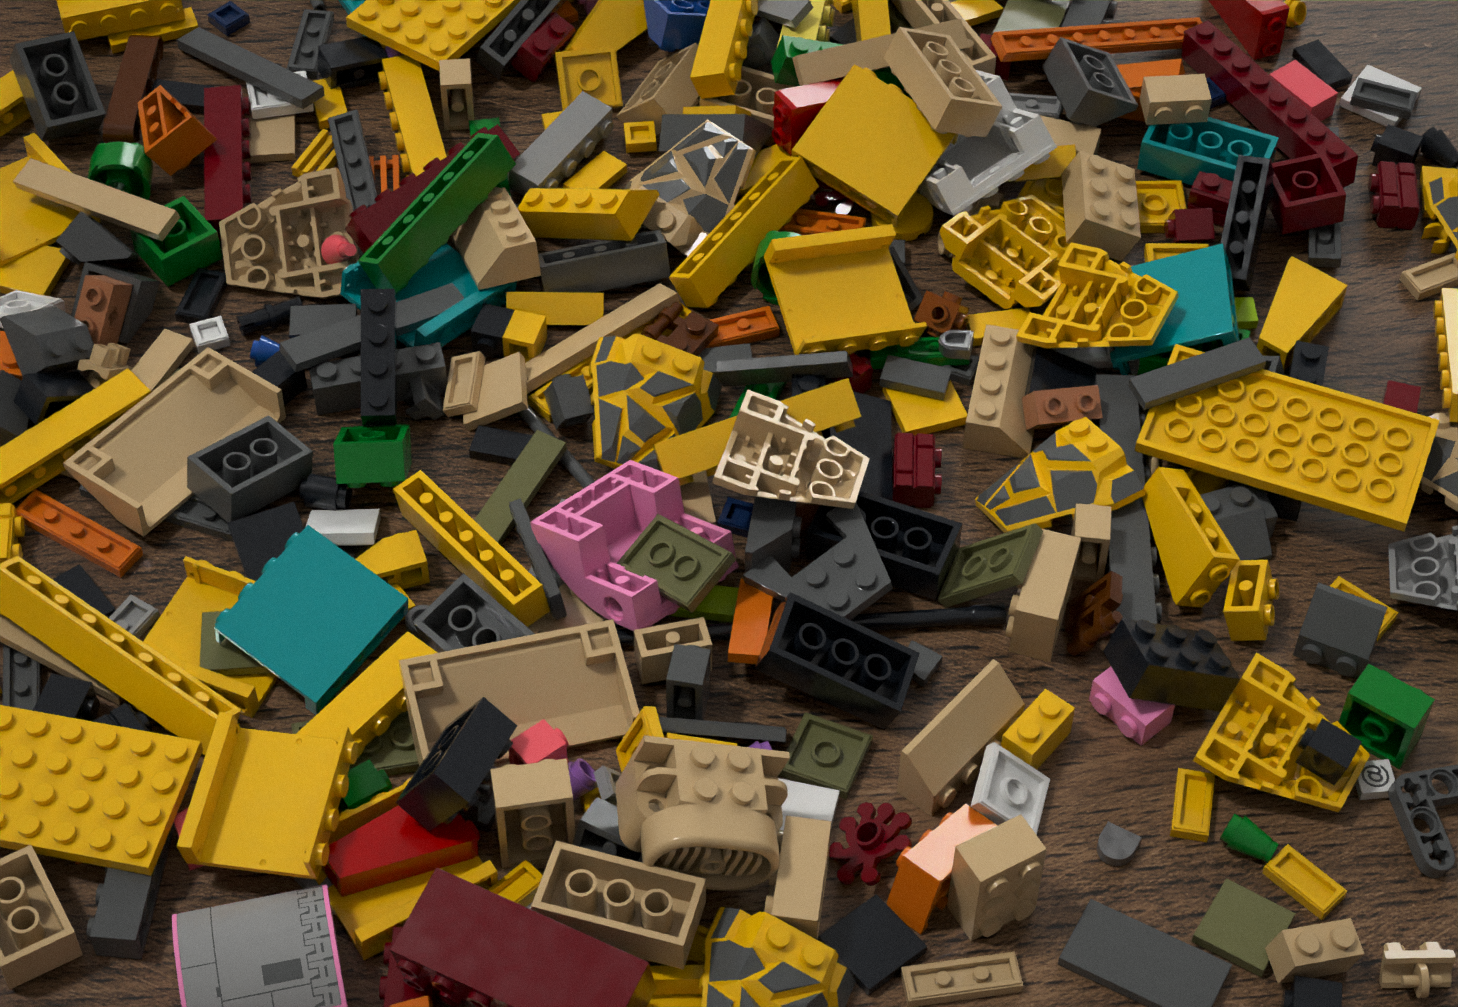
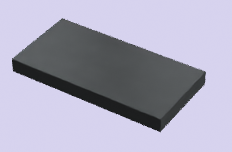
M1090 899L1058 960V965L1147 1007H1213L1232 967L1231 963L1093 899Z

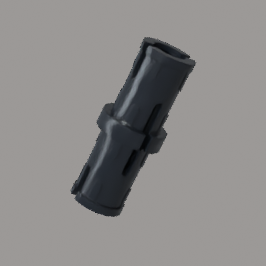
M296 296L274 305L267 303L263 305L262 309L236 316L237 323H240L239 329L242 335L245 336L269 326L274 329L278 327V323L290 320L291 306H303L300 297Z

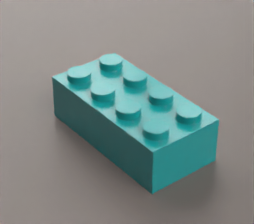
M1208 117L1207 122L1150 125L1141 142L1137 169L1173 180H1182V183L1193 185L1199 171L1214 173L1221 178L1233 181L1238 155L1269 158L1271 163H1273L1279 137Z

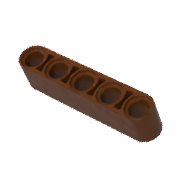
M129 36L103 123L104 143L117 141L139 143L142 131L137 103L150 93L158 77L164 51L161 36Z

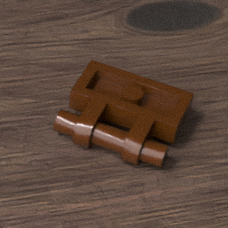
M673 302L670 307H665L659 312L655 323L646 326L641 335L699 356L718 335L719 325L692 311L683 319L679 317L684 310L683 306L679 302ZM667 328L673 331L668 337L662 335Z
M1110 571L1066 603L1065 631L1073 635V640L1066 647L1071 655L1075 656L1080 652L1089 651L1096 645V641L1099 638H1107L1116 630L1123 618L1121 613L1116 611L1123 599V577Z

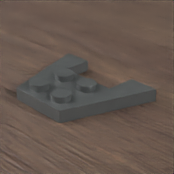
M857 502L853 509L835 507L826 514L827 521L844 539L793 577L771 555L743 574L745 583L781 602L791 592L849 620H852L893 589L891 580Z

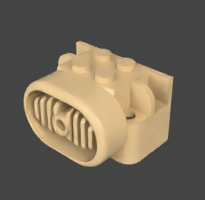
M644 735L615 784L619 834L622 842L629 849L642 852V862L646 866H657L706 879V889L721 891L742 890L765 882L774 875L780 864L777 833L783 824L781 806L788 796L786 784L778 780V775L790 759L789 752Z

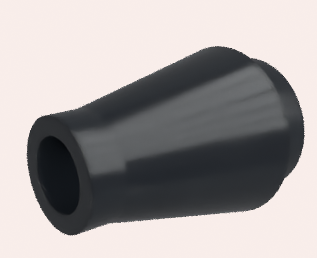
M1435 127L1428 129L1422 135L1423 140L1420 153L1446 168L1458 167V151L1442 129L1437 130Z

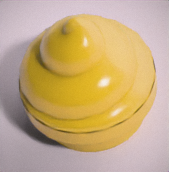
M1300 0L1283 1L1290 8L1286 27L1301 25L1306 18L1307 9L1305 3Z

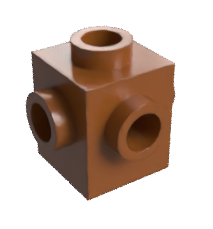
M926 290L914 321L919 323L926 322V325L929 327L927 333L940 337L941 334L949 330H965L969 322V315L967 314L970 308L961 305L960 303L963 298L944 291L943 296Z

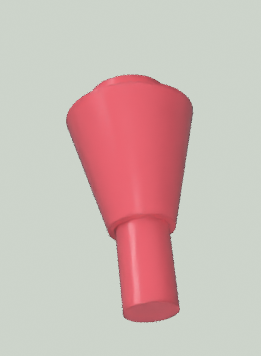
M341 235L329 236L321 247L322 257L327 264L349 261L357 251L356 246Z

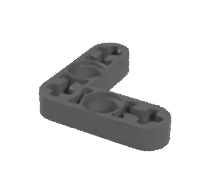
M1458 764L1404 773L1394 781L1388 791L1389 800L1416 865L1424 875L1430 878L1443 877L1455 863L1454 851L1435 807L1458 803ZM1437 779L1444 782L1448 787V794L1437 792L1432 786V780ZM1404 787L1406 792H1412L1414 796L1411 798L1409 793H1403L1401 789ZM1420 818L1426 821L1430 832L1422 833L1418 831L1413 824V819ZM1432 854L1434 858H1440L1441 864L1437 860H1431L1429 856Z

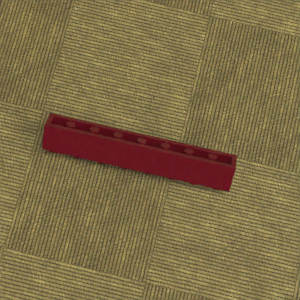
M1207 20L1184 31L1182 59L1198 74H1205L1206 78L1209 77L1227 95L1226 100L1262 133L1279 137L1277 147L1290 159L1325 152L1342 187L1344 188L1354 183L1358 155L1217 27Z

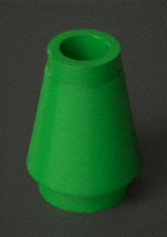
M1235 813L1219 838L1227 843V848L1263 860L1266 863L1269 862L1279 845L1247 816L1244 815L1242 818Z

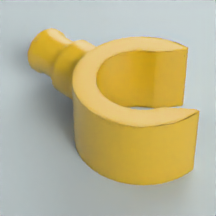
M1440 221L1428 224L1424 228L1421 238L1438 237L1441 239L1434 241L1431 253L1435 254L1447 251L1451 239L1448 241L1443 239L1441 235L1443 226Z

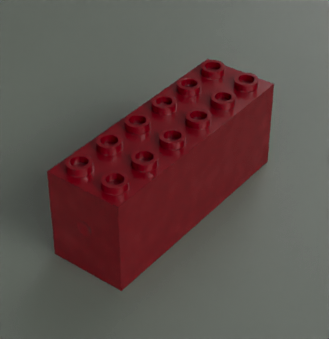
M437 867L390 949L397 963L396 967L401 971L404 977L403 981L419 991H424L427 987L439 993L438 997L442 1001L454 1007H459L460 1004L468 1007H647L656 990L649 962Z

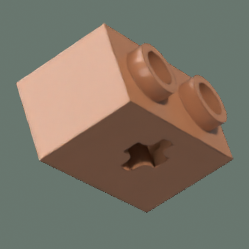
M85 275L74 318L87 325L94 344L106 346L108 343L118 344L133 287L132 284L105 275Z
M1098 385L1033 391L1022 397L1026 430L1063 427L1084 417H1087L1092 422L1103 418Z

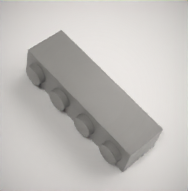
M582 91L515 161L516 165L509 171L510 188L522 196L530 188H558V185L565 177H570L574 173L579 162L584 157L587 158L592 154L597 143L602 138L605 139L610 135L614 126L612 122V107Z

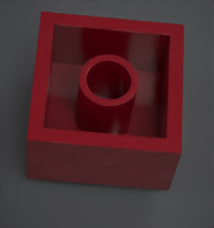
M1325 152L1272 163L1274 176L1268 206L1282 235L1343 222L1346 193Z

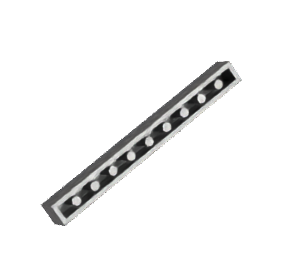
M1096 374L1094 385L1099 387L1103 418L1095 421L1094 424L1121 446L1125 453L1127 465L1135 471L1144 487L1150 478L1149 466H1144L1143 460L1147 459V455L1136 452L1135 445L1144 424L1145 415L1139 414V409H1142V406L1128 386L1129 378L1136 375ZM1141 497L1117 510L1111 511V534L1105 575L1113 571L1123 577V599L1116 611L1120 612L1124 619L1136 621L1142 619L1150 623L1160 624L1162 606L1161 602H1155V595L1159 593V575L1153 574L1152 568L1156 567L1157 549L1150 544V540H1153L1154 536Z

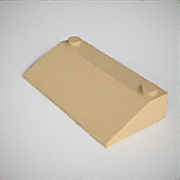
M207 347L63 462L64 468L119 522L144 537L194 495L187 488V457L268 415L278 423L286 418L282 389Z
M614 619L399 660L419 766L445 727L482 697H485L517 725L510 740L545 719L553 729L558 728L563 732L569 744L567 748L624 737L639 714V708ZM509 751L502 758L496 759L494 763L509 760Z

